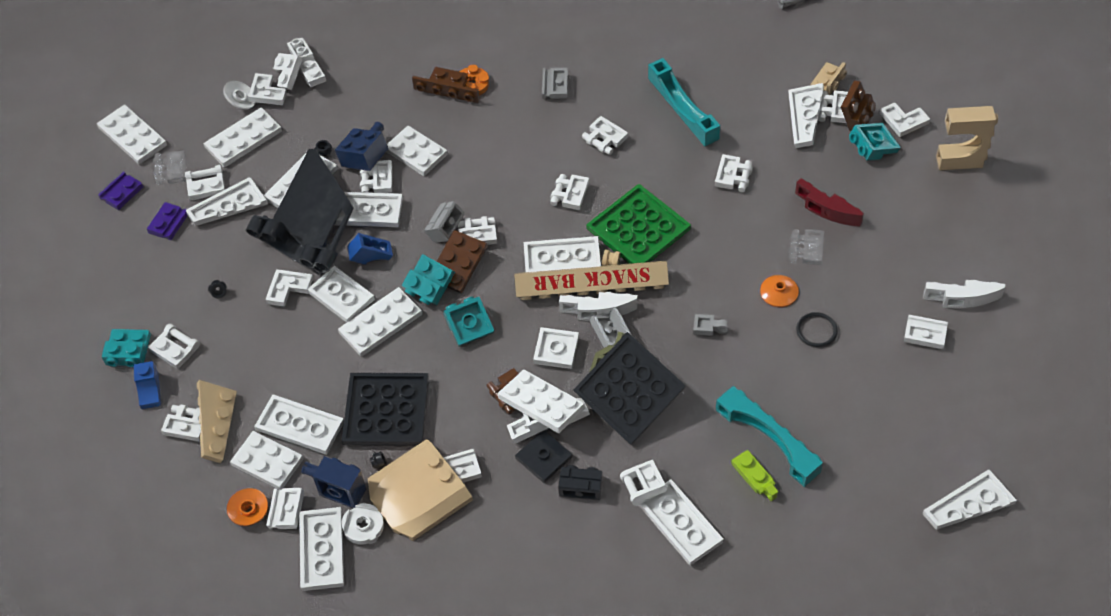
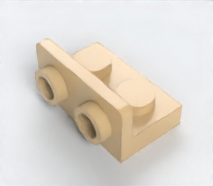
M826 62L810 86L823 83L824 91H827L828 95H830L832 91L837 90L840 80H844L846 77V63L842 62L840 67Z

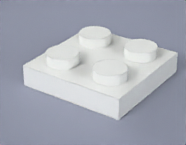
M541 327L533 358L534 364L572 369L579 332Z

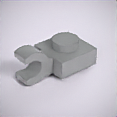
M695 314L693 334L713 335V331L719 334H727V320H714V315Z

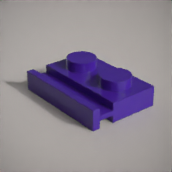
M122 172L98 196L101 200H104L119 211L143 188V184Z
M165 202L147 227L148 233L161 238H168L171 241L187 218V209L184 210L179 206Z

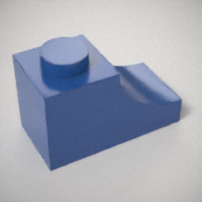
M358 233L347 246L350 261L365 265L373 260H390L393 257L390 241Z
M154 362L134 364V381L137 387L141 410L161 406L159 372Z

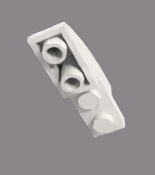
M303 37L288 42L287 46L291 55H298L303 58L299 71L306 84L313 87L326 82L325 75L315 61L313 53Z
M966 280L964 286L926 282L923 299L943 301V308L976 307L1001 299L1005 284L978 280Z
M599 292L598 298L560 295L559 307L561 313L578 314V320L590 321L592 316L608 315L612 308L616 307L621 316L636 310L637 295L615 294L612 292Z
M576 398V399H578V400L584 402V400H583L582 398ZM586 404L585 409L571 423L590 415ZM524 413L523 418L507 425L514 444L549 427Z

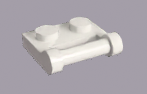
M221 165L195 172H185L190 201L211 197L225 190ZM217 175V177L193 181V179Z
M170 323L166 325L164 332L148 349L154 355L179 369L199 348L200 342L178 331L176 326ZM174 336L188 345V347L184 349L169 338Z
M653 459L627 469L620 474V479L626 485L631 495L630 500L634 506H639L644 500L667 491V487ZM638 477L643 490H637L633 478Z

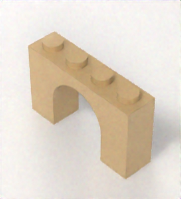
M993 106L947 109L945 125L948 135L974 134L976 136L964 143L939 145L936 154L939 170L983 168L984 162L988 158L987 151L991 148V137L995 133L994 126L998 123V115L994 113Z

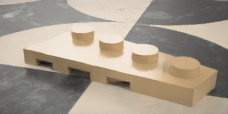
M198 380L201 458L221 463L224 458L237 391Z

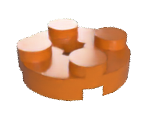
M472 64L459 71L468 73L465 87L478 89L479 96L488 90L489 76L482 68Z

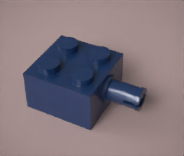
M375 122L370 130L353 128L335 149L341 167L371 171L389 149L382 133L384 130L382 123Z
M324 456L319 466L306 461L301 470L302 474L313 477L319 496L352 509L356 508L355 505L359 504L367 490L360 468L352 464L346 465L337 458Z

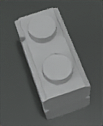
M454 201L441 203L424 231L435 243L448 241L465 213Z

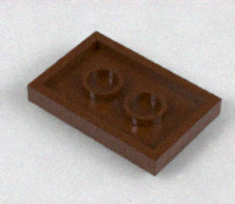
M453 231L437 260L438 263L455 271L447 288L463 293L488 247L487 243L459 231Z

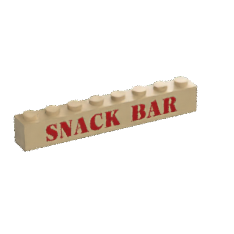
M667 261L514 274L516 297H520V300L532 299V296L539 295V298H551V294H558V297L560 295L567 296L572 292H577V295H588V291H596V294H599V292H608V289H615V292H626V288L633 287L634 291L646 290L645 286H653V289H663L664 285H669Z

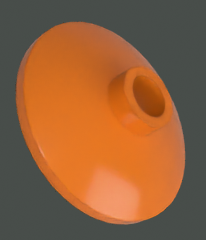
M773 275L763 281L760 294L762 299L771 306L787 307L797 300L799 289L791 278L784 275Z
M246 488L236 492L227 504L229 519L239 526H251L258 523L264 518L268 510L266 496L254 488Z

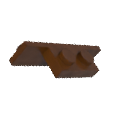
M435 67L430 79L418 76L412 77L414 90L479 103L478 89L465 87L468 73Z

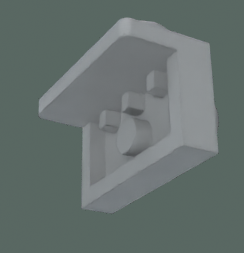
M617 307L612 308L608 315H595L590 319L604 348L609 345L614 346L618 331L624 334L627 332L631 334Z

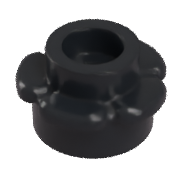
M320 140L316 143L315 149L319 155L327 156L332 152V145L327 140Z
M214 280L208 286V291L212 297L220 298L227 293V285L223 281Z
M381 451L378 453L373 452L370 458L372 467L378 470L386 467L387 461Z

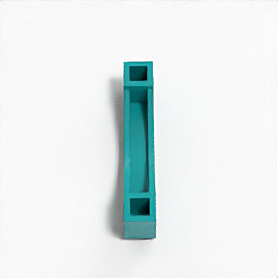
M661 58L648 64V79L704 147L719 140L720 124L711 114L707 115L702 112L689 99L666 60Z
M732 386L716 400V411L726 420L748 424L771 438L785 454L790 464L789 474L803 487L821 473L823 465L821 458L817 454L810 452L802 441L796 440L788 429L782 428L774 417L767 415L756 402H752L747 398L742 390Z

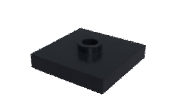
M545 430L540 432L515 455V459L543 483L550 479L573 457L571 452Z

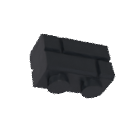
M574 465L561 467L558 486L559 496L600 500L603 481L602 471L595 467H588L587 469H579Z

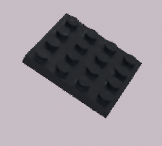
M627 332L573 391L632 445L686 388V385Z
M350 373L342 444L417 446L422 443L429 382L428 373Z

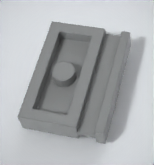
M543 68L542 99H545V97H550V99L567 98L568 68H551L550 70Z

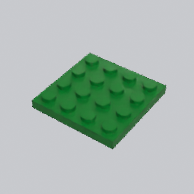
M637 184L587 223L586 229L594 236H598V239L614 252H621L620 257L627 263L633 264L654 260L691 230V224L642 185Z

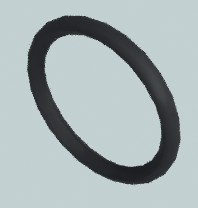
M820 312L805 314L799 319L796 326L797 335L801 341L813 347L829 345L835 340L838 332L835 321L830 316ZM811 316L826 318L833 326V335L828 341L823 343L810 342L801 334L800 326L802 322Z

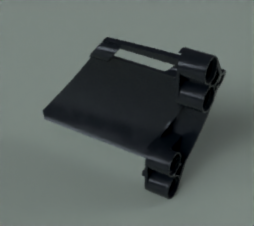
M308 149L273 219L265 215L263 217L253 215L245 231L249 235L269 244L288 258L322 276L323 273L330 271L338 255L335 249L354 207L316 149ZM341 211H343L345 216L331 245H329L327 239Z

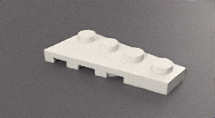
M823 83L788 90L795 148L814 144L824 92Z
M249 177L188 208L186 212L193 224L198 226L265 206L268 203Z
M988 469L923 511V515L937 530L1014 505L1017 500Z

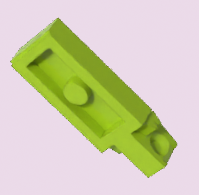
M749 450L731 460L732 466L756 494L759 493L761 495L764 493L770 501L778 497V490L774 487L776 483Z

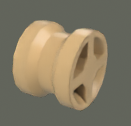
M605 249L602 266L619 265L621 252L616 251L613 253Z

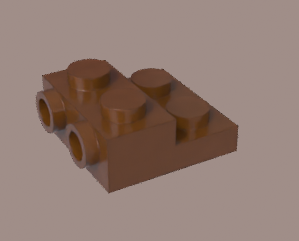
M861 81L853 82L841 105L849 131H852L855 125L868 124L876 109V103L873 100L872 94H865Z

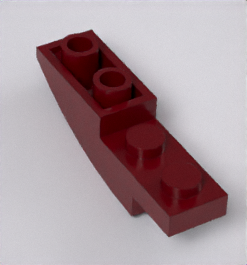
M802 178L796 182L795 194L805 200L804 208L822 218L839 224L857 227L862 225L864 213L859 208L848 203L844 198L835 193L829 197L826 193L821 192L810 182Z

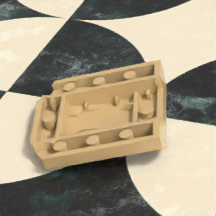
M427 439L368 478L371 503L378 509L393 532L405 535L412 541L473 501L464 483Z

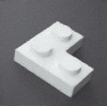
M278 53L273 69L282 73L278 78L277 87L292 90L303 59L302 57Z
M255 73L248 100L249 102L283 105L286 89L271 87L273 75Z
M892 103L881 108L879 112L899 137L930 123V118L921 108L905 114L896 103Z
M276 269L265 299L266 303L285 307L290 291L308 294L307 289L312 284L313 275Z

